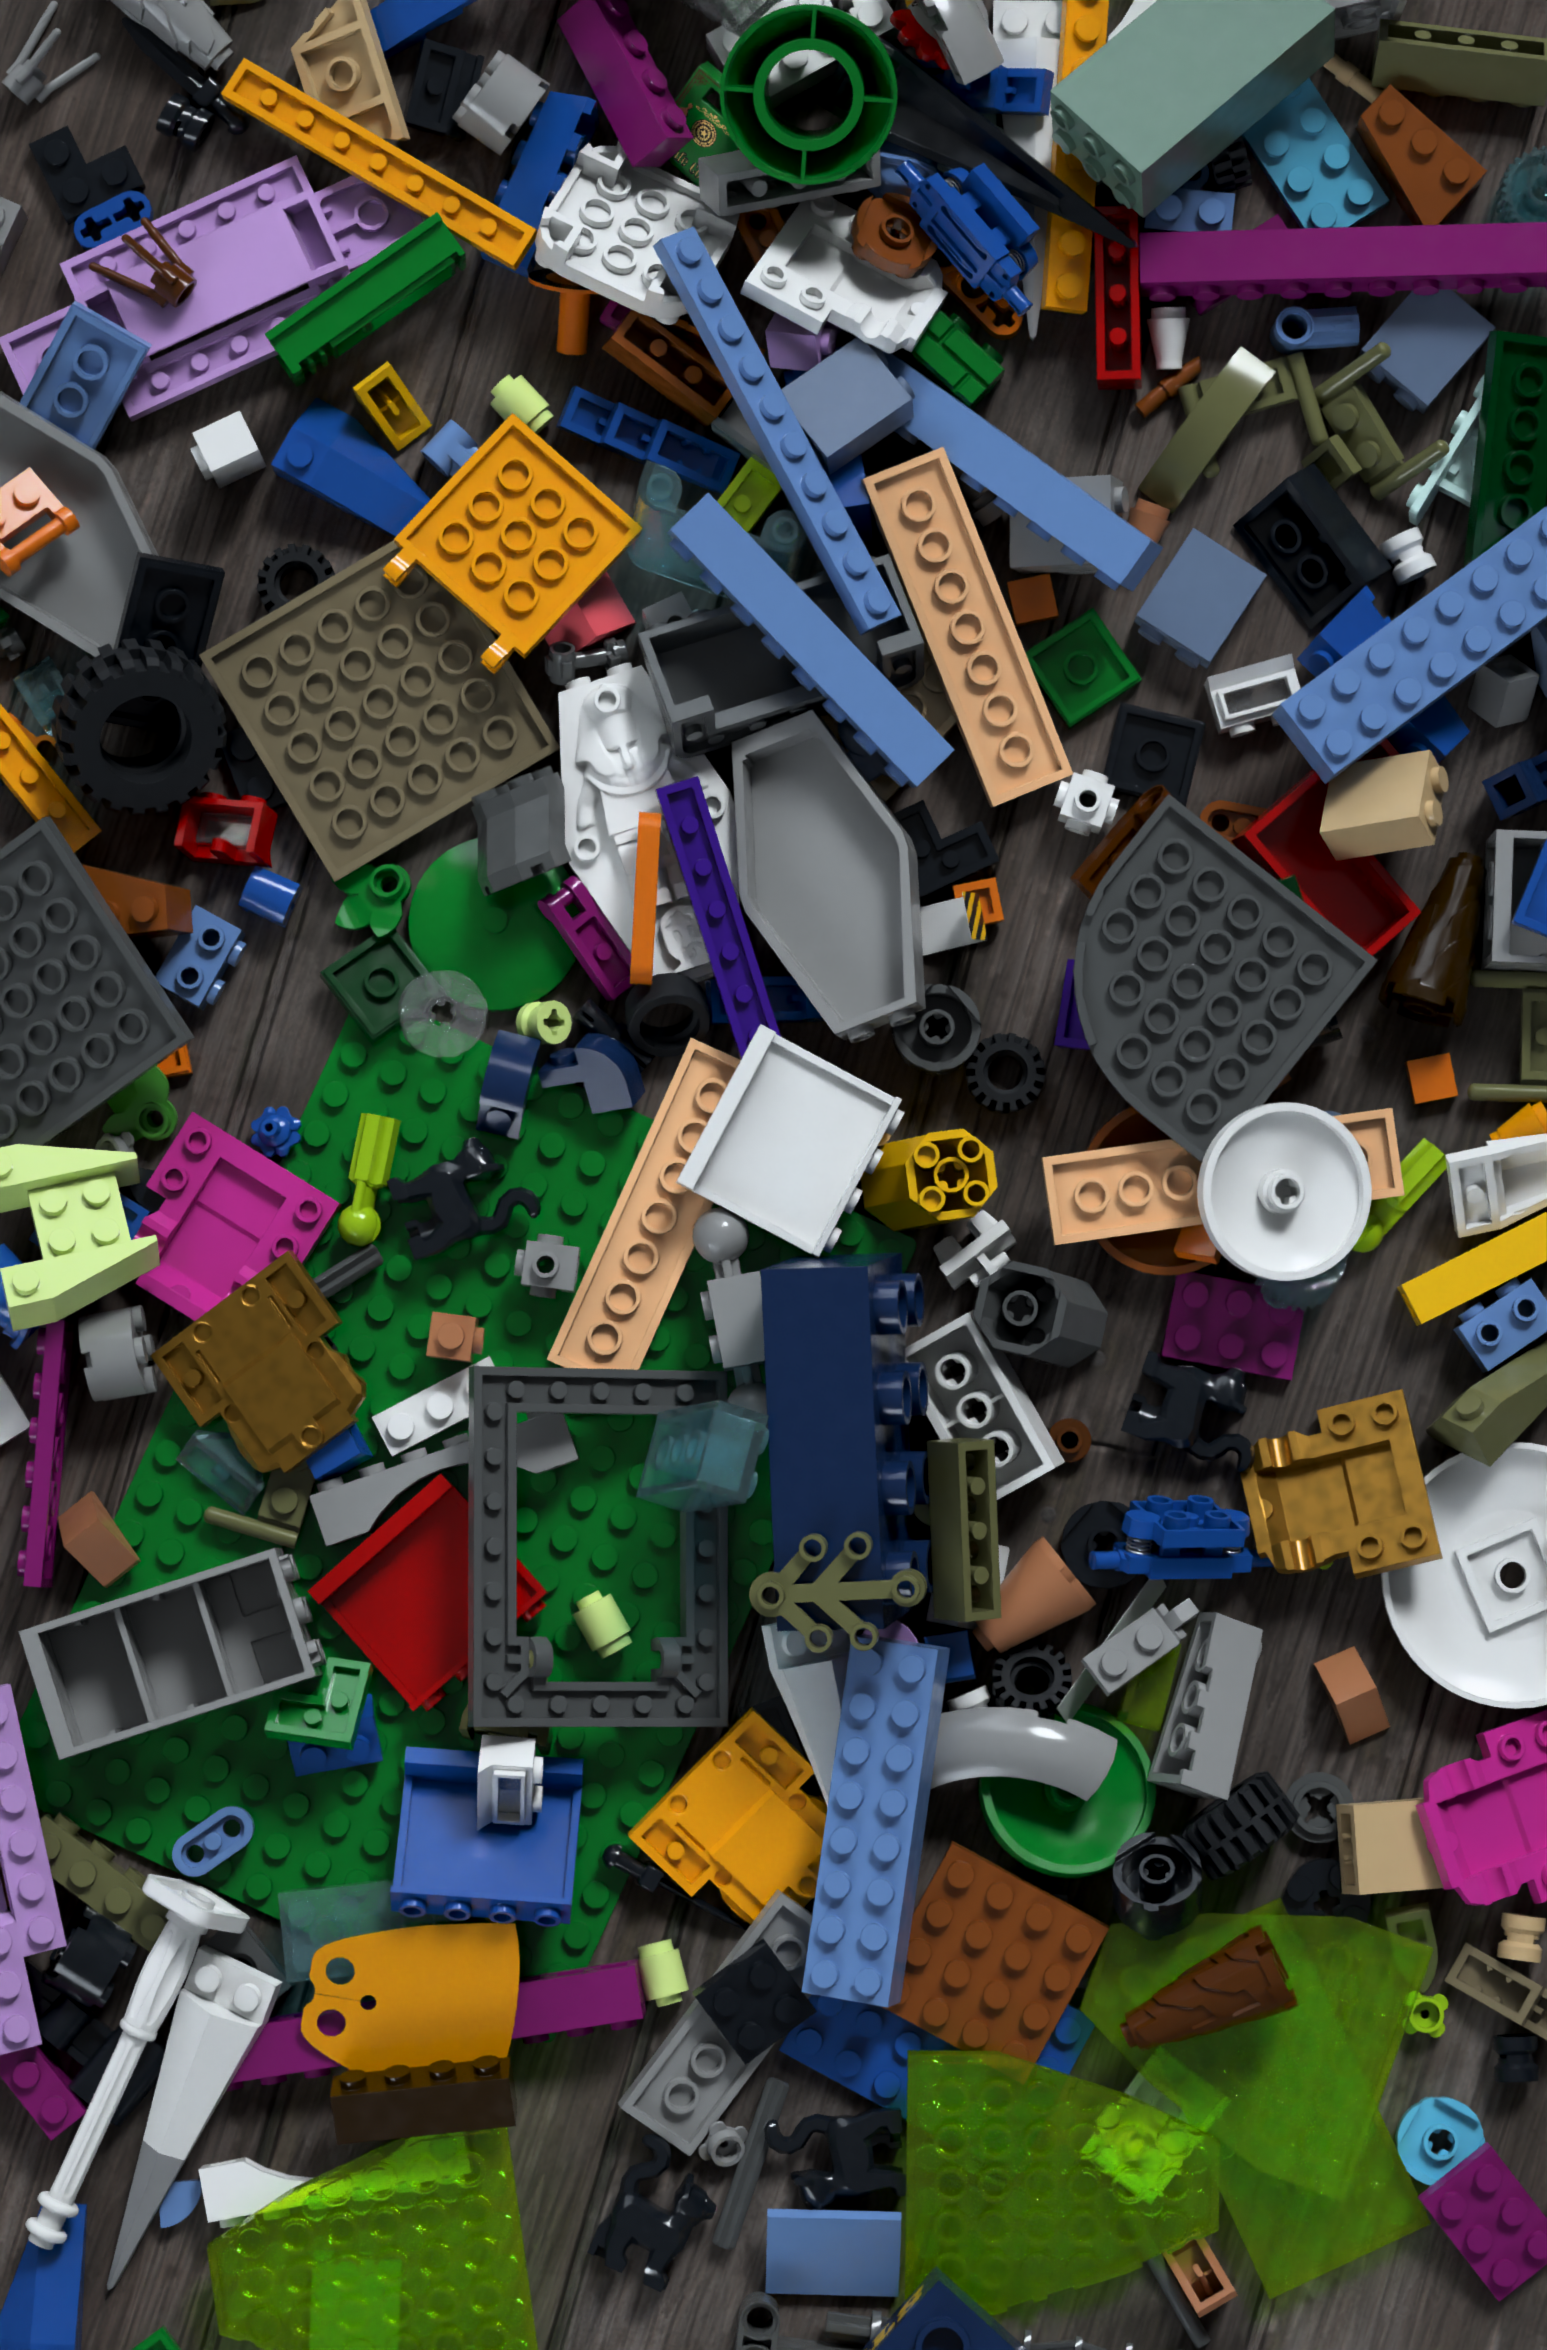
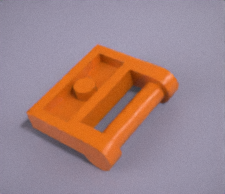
M30 467L0 487V570L8 577L21 570V563L62 534L69 536L80 527L73 512L60 503ZM45 514L52 520L12 549L4 547L3 544Z

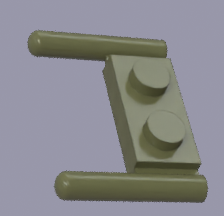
M1385 342L1378 343L1314 389L1317 402L1323 406L1321 410L1335 434L1339 435L1361 466L1362 470L1358 473L1364 483H1369L1370 492L1378 501L1449 453L1448 443L1439 439L1404 463L1403 460L1405 458L1363 387L1355 382L1390 357L1391 348Z
M1303 352L1264 362L1275 370L1276 373L1244 416L1288 404L1298 399L1311 442L1314 446H1320L1328 439V435ZM1217 376L1178 388L1186 418ZM1216 455L1203 471V475L1207 478H1214L1220 472Z
M1472 971L1470 983L1474 987L1522 989L1519 1059L1520 1085L1472 1083L1467 1089L1468 1098L1472 1101L1532 1103L1541 1101L1542 1103H1547V972Z
M306 1461L290 1473H284L281 1468L273 1470L270 1473L257 1519L210 1506L204 1512V1521L211 1525L295 1549L310 1502L309 1496L312 1495L316 1480Z

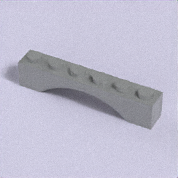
M526 1413L528 1420L517 1424V1467L541 1474L580 1460L564 1414ZM460 1434L442 1441L444 1449L431 1454H427L425 1447L400 1456L403 1464L388 1469L385 1468L384 1462L360 1469L358 1471L361 1478L345 1484L342 1476L317 1484L319 1493L310 1495L309 1498L326 1547L371 1533L383 1513L401 1494L416 1483L442 1470L469 1464L468 1434Z

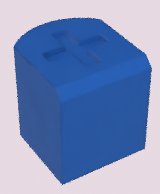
M256 865L245 885L238 905L247 912L286 928L303 888L294 881Z
M969 1630L924 1637L925 1644L950 1648L945 1683L977 1678Z

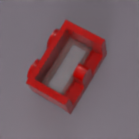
M202 792L201 797L191 796L192 799L182 804L174 846L189 859L195 862L253 867L257 865L259 867L272 868L270 850L278 814L266 805V800L251 795H243L240 800H230L218 793Z

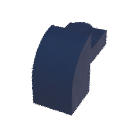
M1547 751L1531 759L1518 762L1482 781L1500 821L1522 814L1547 802Z
M498 1030L481 1089L476 1130L519 1139L528 1094L535 1076L541 1045L540 1039Z
M588 1033L575 1048H565L550 1054L549 1060L538 1071L542 1088L583 1082L592 1114L634 1107L645 1093L639 1067L633 1054L620 1041L604 1034Z

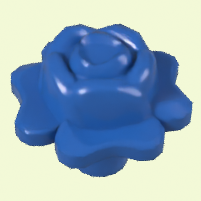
M285 1106L279 1107L277 1111L272 1107H266L262 1116L251 1123V1128L254 1132H257L252 1136L251 1142L253 1145L260 1147L267 1158H272L275 1154H278L280 1157H286L291 1147L301 1141V1135L296 1132L302 1126L301 1121L292 1117L289 1109Z

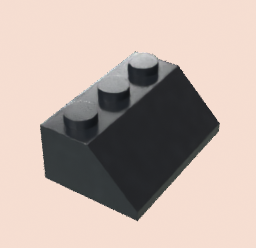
M1314 463L1287 477L1233 525L1310 630L1350 602L1366 585L1370 587L1392 568Z

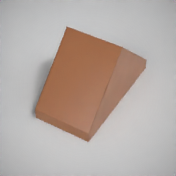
M90 1491L57 1518L64 1548L103 1587L108 1588L141 1562L95 1492Z
M1355 1646L1313 1663L1349 1745L1390 1727L1377 1687Z
M1199 2228L1161 2250L1199 2318L1238 2296Z

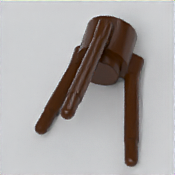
M146 217L141 219V224L173 265L167 261L164 263L158 261L129 235L124 234L121 239L135 254L155 270L150 280L155 285L154 289L95 262L89 264L91 271L151 298L162 308L166 307L168 303L174 307L180 306L190 296L197 284V280L192 276L194 271L182 262L168 242Z

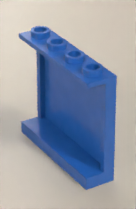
M406 1747L404 1760L405 1778L393 1886L390 1888L391 1911L400 1912L408 1917L436 1914L445 1915V1917L452 1920H467L470 1917L489 1918L491 1921L501 1924L512 1923L515 1920L534 1921L536 1924L545 1927H554L560 1923L570 1924L583 1790L584 1759L536 1756L544 1757L542 1784H535L543 1786V1801L541 1813L533 1812L532 1825L495 1824L491 1822L477 1831V1773L480 1752ZM499 1778V1788L521 1789V1779Z

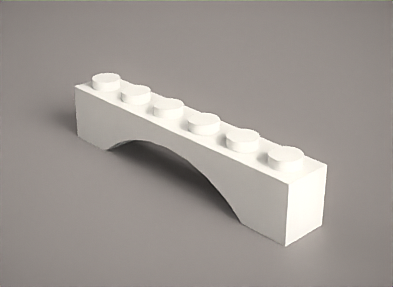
M465 2131L409 2137L383 2159L363 2169L338 2176L313 2178L288 2175L266 2168L247 2157L203 2165L198 2171L208 2223L219 2221L220 2228H227L247 2223V2215L262 2212L264 2220L275 2219L290 2215L289 2207L307 2204L308 2211H316L333 2207V2199L351 2196L352 2203L376 2199L378 2198L377 2190L394 2187L395 2194H405L421 2190V2182L438 2179L439 2186L466 2181L464 2174L471 2173L474 2166L468 2133Z

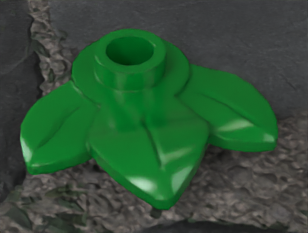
M367 863L337 882H334L331 877L336 887L348 895L343 901L336 917L335 923L339 928L356 931L370 925L378 938L390 934L397 928L402 919V903L408 898L412 888L410 876L404 868L395 864H385L376 868ZM397 882L395 890L389 893L384 892V887L387 883Z

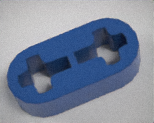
M130 190L83 212L74 223V234L77 242L84 250L88 251L143 226L141 219L133 222L130 217H126L118 222L115 221V219L127 213L125 206L128 203L133 202L136 207L144 206L145 208L139 212L141 219L146 217L150 222L153 221L154 212L148 198L138 191ZM90 222H95L98 227L112 222V225L100 231L102 238L99 241L94 242L91 236L83 238V235L88 233L86 225Z

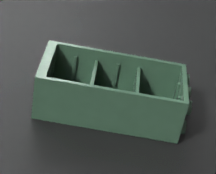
M1157 0L1050 90L1052 138L1054 142L1059 144L1062 152L1067 155L1072 153L1082 162L1084 170L1094 181L1099 182L1102 180L1112 189V193L1120 205L1124 204L1128 209H1134L1144 218L1334 57L1335 9L1325 0Z

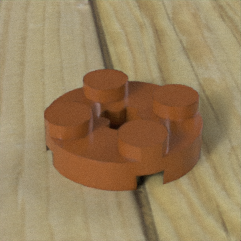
M885 193L882 198H875L873 200L872 197L867 198L859 207L851 224V234L854 240L851 246L853 253L859 259L868 261L876 268L895 274L899 278L909 279L913 277L916 271L924 268L929 263L938 246L920 227L919 223L922 218L909 204L910 197L899 193ZM892 228L898 230L900 239L894 238L888 232Z

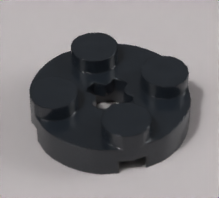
M1098 1501L1084 1505L1068 1519L1062 1532L1060 1549L1065 1564L1080 1582L1091 1587L1109 1589L1127 1584L1138 1575L1115 1571V1569L1092 1570L1088 1562L1089 1553L1097 1547L1096 1542L1093 1541L1097 1534L1103 1537L1109 1533L1113 1534L1116 1538L1113 1541V1545L1114 1542H1127L1128 1536L1121 1529L1125 1514L1129 1511L1128 1506L1119 1502Z
M1318 1858L1300 1865L1292 1873L1283 1889L1281 1910L1289 1929L1305 1943L1321 1948H1334L1352 1941L1366 1927L1371 1910L1370 1894H1342L1340 1861L1331 1858ZM1327 1890L1330 1897L1337 1896L1338 1904L1333 1906V1913L1325 1916L1323 1910H1315L1314 1902L1320 1900L1319 1892Z

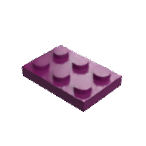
M1194 1272L1176 1275L1161 1357L1224 1369L1239 1368L1245 1373L1292 1381L1308 1294Z
M1488 2142L1480 2146L1417 2196L1498 2302L1547 2264V2218Z

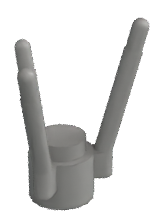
M56 1L50 2L16 61L6 71L8 75L2 81L27 106L34 98L42 104L53 91L101 59L99 53H94L45 86L42 84L47 76L37 66L59 38L61 30L55 28L29 60L28 58L58 8Z

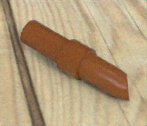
M1201 356L1193 358L1184 364L1182 369L1176 370L1173 374L1169 373L1159 381L1157 387L1134 405L1137 412L1143 418H1146L1168 399L1172 400L1179 394V387L1187 385L1201 373Z

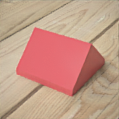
M606 571L544 639L548 646L555 642L563 641L572 643L575 646V652L584 651L603 643L604 639L617 635L636 624Z

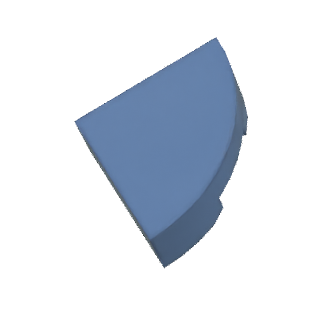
M200 2179L173 2182L159 2207L161 2228L178 2224L194 2210L202 2194Z

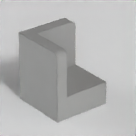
M1511 654L1496 657L1476 672L1468 700V708L1495 728L1525 721L1530 712L1540 675Z

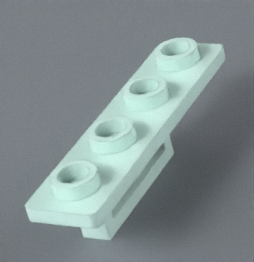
M1484 375L1473 392V397L1477 399L1469 412L1462 410L1451 428V433L1455 436L1449 444V453L1428 467L1433 472L1425 485L1418 483L1407 500L1406 506L1410 508L1409 522L1416 526L1420 523L1438 491L1470 507Z

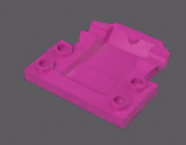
M192 1111L146 1184L148 1188L166 1199L158 1211L144 1217L139 1231L132 1240L156 1235L160 1265L139 1276L135 1284L196 1321L285 1252L293 1251L304 1266L342 1204Z
M1547 1709L1477 1734L1476 1738L1483 1759L1477 1761L1467 1758L1448 1764L1430 1773L1423 1781L1424 1802L1415 1806L1427 1838V1848L1433 1856L1444 1890L1455 1889L1467 1905L1487 1906L1494 1901L1516 1895L1521 1885L1526 1882L1534 1904L1547 1901Z

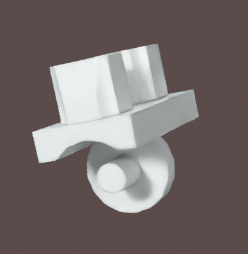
M982 1210L966 1224L969 1231L976 1238L973 1242L962 1248L953 1236H949L934 1246L933 1249L941 1263L939 1268L954 1291L969 1279L977 1288L980 1285V1281L1011 1262L1005 1252L1016 1245L1017 1241L1003 1219L997 1222L991 1215Z

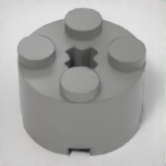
M498 50L478 82L468 92L452 119L458 123L460 128L501 156L550 84L508 53L505 55Z
M142 1305L93 1313L79 1318L81 1354L85 1353L88 1367L84 1368L90 1394L95 1402L158 1391L154 1367H149L148 1361H153L150 1355L155 1352V1345L151 1334L143 1335V1331H146V1319Z

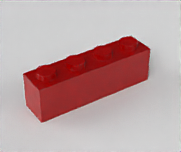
M1126 206L1094 207L1135 240L1138 245L1136 248H1129L1094 232L1098 390L1142 389L1139 214L1134 209H1128Z

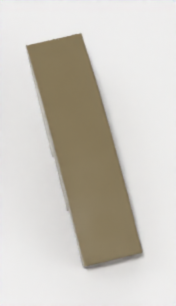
M1465 1943L1444 1981L1547 2040V1989L1470 1944Z

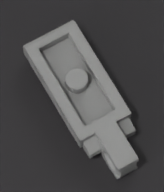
M1187 1598L1171 1611L1164 1604H1161L1156 1609H1150L1082 1658L1081 1662L1108 1697L1178 1647L1180 1641L1187 1636L1181 1627L1194 1619L1199 1610L1190 1598Z

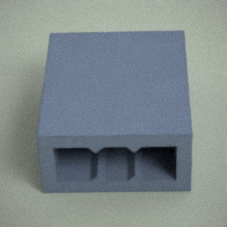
M1451 289L1439 290L1436 294L1426 296L1416 295L1412 291L1361 349L1358 357L1380 342L1387 343L1391 348L1390 357L1367 372L1366 375L1376 383H1381L1383 380L1396 392L1393 396L1403 407L1412 412L1417 409L1424 414L1487 342L1489 331H1494L1496 327Z
M858 337L781 389L828 476L914 418L913 399L915 395L908 382L901 376L898 378L894 377L887 368L889 366L888 361L880 349L873 345L870 347Z
M1193 528L1137 613L1134 623L1140 626L1138 632L1149 641L1157 645L1164 641L1175 648L1177 651L1174 655L1186 665L1196 669L1200 664L1207 669L1264 583L1267 575Z

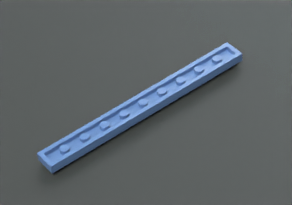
M693 226L660 239L653 245L658 258L860 636L894 621L902 614L695 227Z

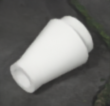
M1186 307L1151 308V319H1147L1156 359V370L1182 369V358L1190 318H1186Z

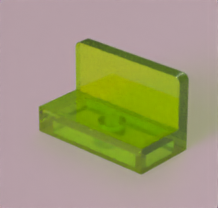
M1181 1644L1124 1685L1116 1721L1159 1732Z

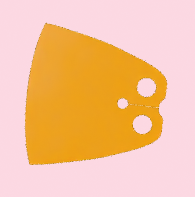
M464 1923L413 1926L348 1937L324 1945L314 1953L311 1962L309 1977L314 1984L315 1992L311 2002L307 2003L303 2009L301 2021L303 2036L314 2048L349 2070H362L364 2072L382 2071L394 2065H406L409 2068L429 2066L440 2060H449L454 2063L467 2062L487 2055L498 2058L507 2057L514 2029L519 1991L520 1956L516 1923ZM345 1958L353 1964L355 1974L348 1983L336 1984L328 1979L326 1967L331 1960ZM365 1995L373 1996L376 2000V2006L371 2010H366L361 2006L360 2001ZM336 2010L344 2016L346 2026L340 2034L327 2036L319 2030L317 2019L323 2011Z

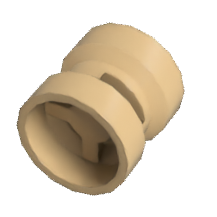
M1502 1912L1500 1926L1504 1929V1935L1507 1936V1939H1503L1498 1943L1497 1957L1541 1963L1543 1949L1539 1944L1535 1943V1940H1539L1540 1935L1545 1932L1546 1918Z

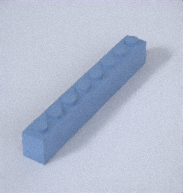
M882 351L888 361L889 366L887 368L895 378L903 377L915 395L913 399L914 418L894 432L913 445L920 439L931 447L927 453L944 447L950 464L953 463L964 471L959 479L979 493L986 487L996 494L997 497L993 501L996 506L1012 517H1015L1018 511L1030 519L1026 526L1029 530L1047 542L1054 536L1064 544L1060 550L1061 553L1080 566L1086 560L1098 568L1094 576L1114 591H1116L1119 585L1134 591L1163 550L1162 546L898 356Z
M709 492L667 532L672 538L668 543L670 548L685 563L692 558L704 571L699 577L706 586L716 595L723 591L735 603L730 607L734 615L745 626L749 627L754 623L765 635L761 639L763 645L777 659H780L783 655L786 656L796 667L791 673L808 691L815 687L827 699L822 704L826 711L839 723L846 719L856 729L857 733L853 736L855 741L868 754L872 755L875 751L879 753L888 763L883 769L900 787H903L906 783L911 788L917 787L955 750Z

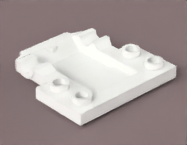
M832 196L801 201L745 280L740 294L816 335L819 334L828 321L858 337L863 342L873 345L888 354L894 353L901 348L912 352L942 307L948 294L947 291L942 289L943 274L937 263L938 261L931 258L924 268L916 271L914 276L909 279H902L895 274L882 271L868 261L859 259L852 251L851 246L854 240L851 234V224L857 213L856 210L837 201Z

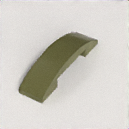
M1240 346L1185 419L1137 489L1160 506L1171 510V514H1174L1198 481L1201 473L1249 407L1251 408L1276 371Z

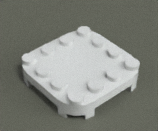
M619 140L617 146H597L593 148L588 143L579 151L576 164L549 207L545 206L535 239V260L540 266L551 269L572 282L640 314L656 318L662 324L672 325L679 320L680 316L688 312L658 258L653 245L664 237L694 226L715 267L718 268L729 250L740 214L719 217L700 200L699 187L657 167H632Z

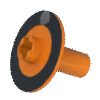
M548 268L529 273L528 281L531 284L543 289L560 292L556 351L566 355L586 354L591 294L598 293L572 282Z

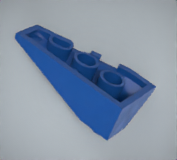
M316 398L291 427L271 463L275 475L392 538H395L431 500L354 417L319 398Z
M75 2203L79 2208V2213L76 2217L66 2218L62 2227L67 2234V2239L64 2243L55 2244L52 2250H47L36 2246L28 2240L0 2313V2350H81L87 2204Z

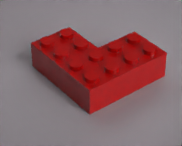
M1386 739L1356 762L1400 754ZM1312 769L1231 841L1241 852L1276 880L1295 874L1304 902L1373 956L1422 912L1374 855L1339 861L1335 860L1319 833L1329 782L1325 785L1314 769Z

